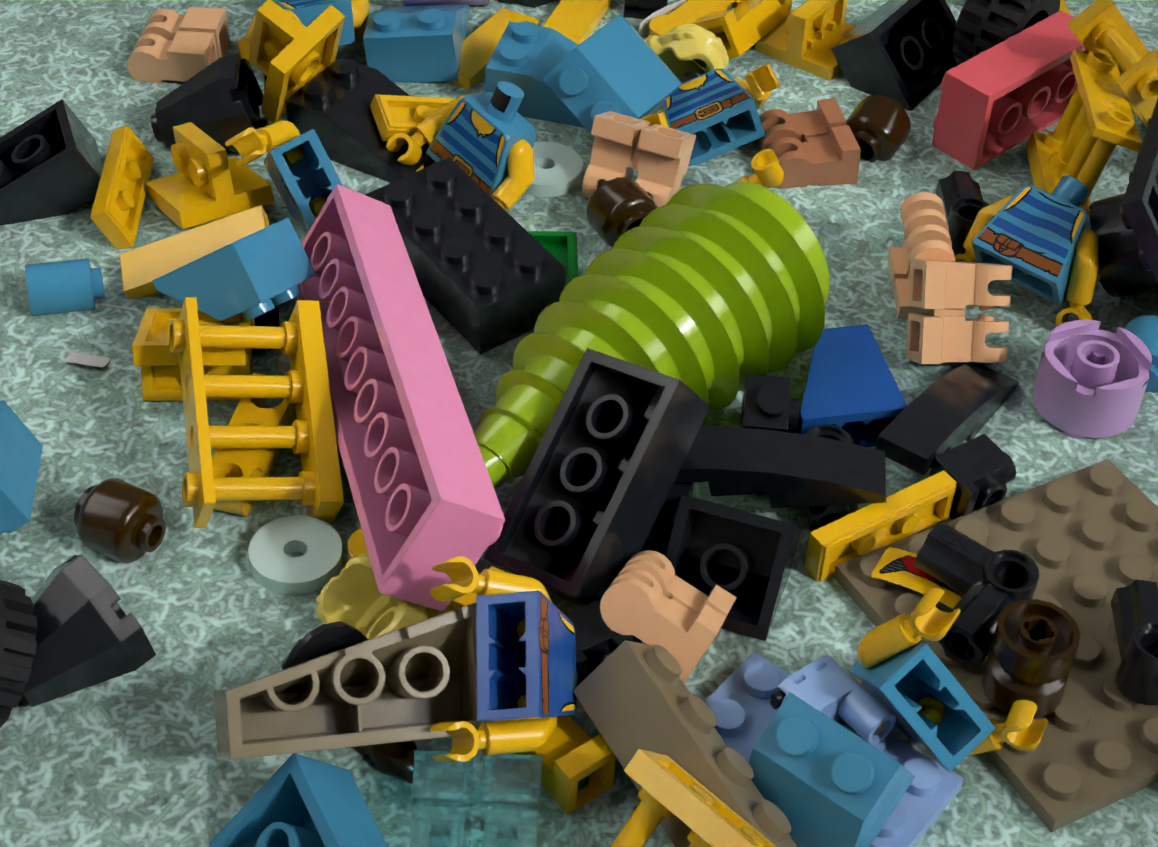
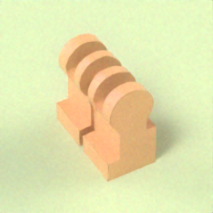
M188 7L186 14H179L174 10L165 8L154 11L127 61V69L134 80L161 83L162 80L186 82L218 58L224 57L231 43L226 8Z
M612 111L595 115L591 135H594L590 163L583 180V197L589 200L594 191L608 180L617 177L632 180V171L636 169L639 173L635 182L650 197L653 196V201L657 208L666 205L670 198L680 190L683 175L687 172L696 135L658 124L649 126L650 122Z
M930 192L915 193L904 200L900 208L904 230L902 247L889 248L888 263L892 285H894L893 292L898 318L908 319V313H929V309L909 306L911 259L956 262L943 201L939 196Z
M911 259L909 306L929 309V313H908L906 352L908 359L919 364H942L946 362L995 363L1007 361L1008 347L985 344V337L989 333L1009 332V321L994 319V317L979 314L978 318L965 319L966 305L979 306V310H992L995 306H1010L1011 295L989 293L987 287L993 280H1011L1012 266Z
M646 550L636 553L625 564L602 596L600 612L603 621L612 631L621 635H634L648 645H660L668 650L680 664L682 673L679 677L685 683L717 636L737 597L718 585H715L710 595L707 596L676 576L671 561L663 554Z

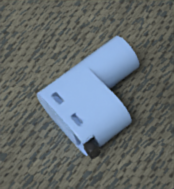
M829 655L816 659L784 679L778 685L781 690L772 694L770 700L772 708L776 710L781 706L789 692H791L834 721L842 718L871 745L883 740L890 733L896 722V717Z

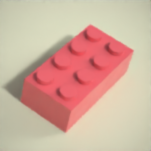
M1059 11L948 70L940 86L942 93L938 113L933 122L934 135L932 146L975 170L1027 140L1033 130L1040 132L1058 122L1077 87L1070 56L1074 49L1088 54L1066 25L1074 17Z

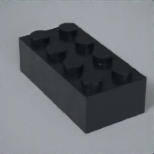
M449 157L365 194L391 206L423 296L480 355L535 328L538 316L545 307L559 302L566 283V268Z

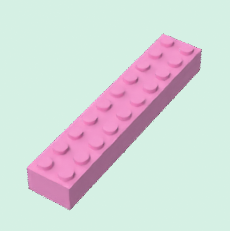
M336 184L301 243L316 275L298 284L302 294L298 295L297 298L298 300L319 301L336 439L379 593L444 612L450 601L444 603L435 600L431 596L430 590L442 584H452L446 573L434 571L432 567L456 556H464L476 565L486 548L497 541L501 534L503 523L506 520L391 206Z

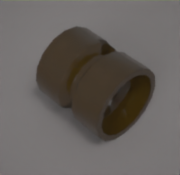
M1026 599L1007 605L999 614L982 678L984 693L995 707L1009 714L1015 701L1029 700L1037 705L1034 718L1048 715L1058 707L1062 700L1068 674L1072 668L1080 639L1077 623L1067 611L1050 602Z

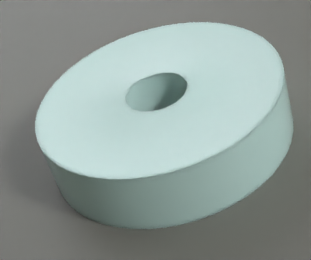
M554 142L534 143L535 178L525 193L538 197H555L576 189L583 177V161L580 155L572 148Z
M302 515L278 518L262 526L251 538L248 546L249 567L254 579L261 586L272 592L284 595L312 593L322 589L332 577H337L343 565L342 540L338 532L330 524L318 518ZM294 552H300L304 554L299 557L288 556L289 554Z

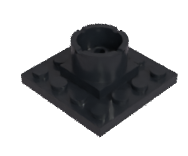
M1158 98L1152 116L1148 119V128L1143 142L1139 145L1134 169L1129 174L1126 192L1092 202L1089 206L1090 211L1087 212L1090 217L1091 229L1098 238V273L1101 274L1099 282L1112 297H1121L1158 288Z

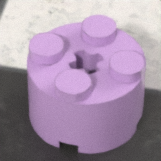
M1074 320L1055 327L1049 334L1039 362L1032 390V400L1039 414L1050 424L1059 428L1066 436L1075 439L1111 437L1125 432L1136 422L1150 376L1152 355L1145 343L1126 329L1118 327L1115 334L1099 329L1101 321Z

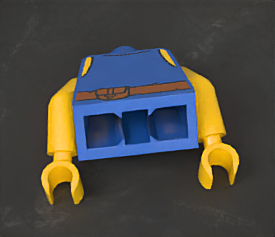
M456 556L433 566L432 570L446 573L452 584H442L430 590V594L435 600L447 603L470 592L477 593V722L481 724L479 730H476L472 724L465 721L440 722L433 725L430 732L448 731L453 743L448 754L432 755V758L436 762L442 763L466 762L471 760L478 750L484 756L538 750L546 743L557 727V717L575 714L577 709V697L573 693V690L577 687L578 678L576 670V635L573 622L552 603L545 586L532 577L487 568L479 574L472 561L464 556Z

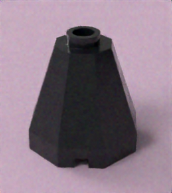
M237 53L218 58L157 101L155 114L151 115L153 133L158 142H165L167 148L171 149V145L176 144L173 127L192 122L223 146L227 153H239L234 146L230 145L227 147L225 145L227 140L249 127L256 130L270 125L268 118H260L259 106L262 105L263 93L249 61L245 58L241 59V56Z
M73 555L56 567L32 598L34 604L33 616L37 617L35 638L37 646L31 668L32 672L22 694V698L30 707L135 671L156 655L142 626L132 613L126 616L117 603L121 599L119 595L83 555Z

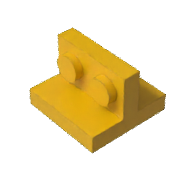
M267 0L257 9L249 63L267 76L260 113L273 123L278 122L286 114L285 100L335 61L345 20V15L332 5L327 7L307 27L301 23L300 19L292 11L282 9L272 0Z
M848 0L806 1L756 43L755 51L830 81L841 71L831 48L856 28V26L845 22Z
M192 122L173 127L176 144L171 145V155L179 173L146 182L147 192L153 203L182 230L228 217L260 205L265 206L274 203L270 183L248 166H237L236 162L239 159L236 157L228 159L226 149Z
M146 308L132 344L133 366H140L143 401H183L179 353H171L169 349L170 320L178 319L182 308ZM198 310L199 325L255 326L254 318L245 322L241 312L223 321H219ZM201 348L204 375L253 374L252 349ZM206 397V401H240L241 399Z

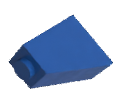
M868 324L824 329L819 341L814 345L800 409L797 434L805 435L809 429L817 425H835L850 434L853 444L863 447H875L878 435L898 416L907 404Z

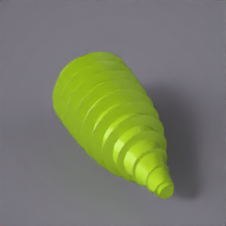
M744 181L730 183L726 186L693 184L675 193L666 205L652 210L642 220L639 227H634L623 233L614 243L611 250L604 251L595 257L586 269L585 274L573 278L564 287L559 302L545 307L539 314L534 334L527 335L520 340L513 355L512 370L505 372L497 383L495 392L496 405L484 410L480 415L478 427L473 433L493 487L496 488L506 482L513 484L515 478L525 475L587 348L681 380L710 406L709 410H720L729 406L736 399L738 391L744 390L747 374L766 376L768 372L779 371L790 363L795 353L804 352L812 348L819 341L824 330L825 304L829 296L830 277L821 245L810 226L797 210L781 196L759 184Z

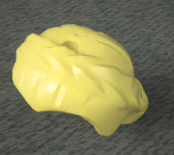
M684 24L673 28L661 36L650 35L644 38L645 42L678 79L688 72H696L701 76L714 69L725 70L729 62V57L721 38L716 37L713 32L696 24Z
M368 552L361 553L357 557L350 559L346 563L345 568L341 570L340 576L332 577L316 598V615L323 624L341 621L357 628L368 639L427 619L426 606L379 593Z

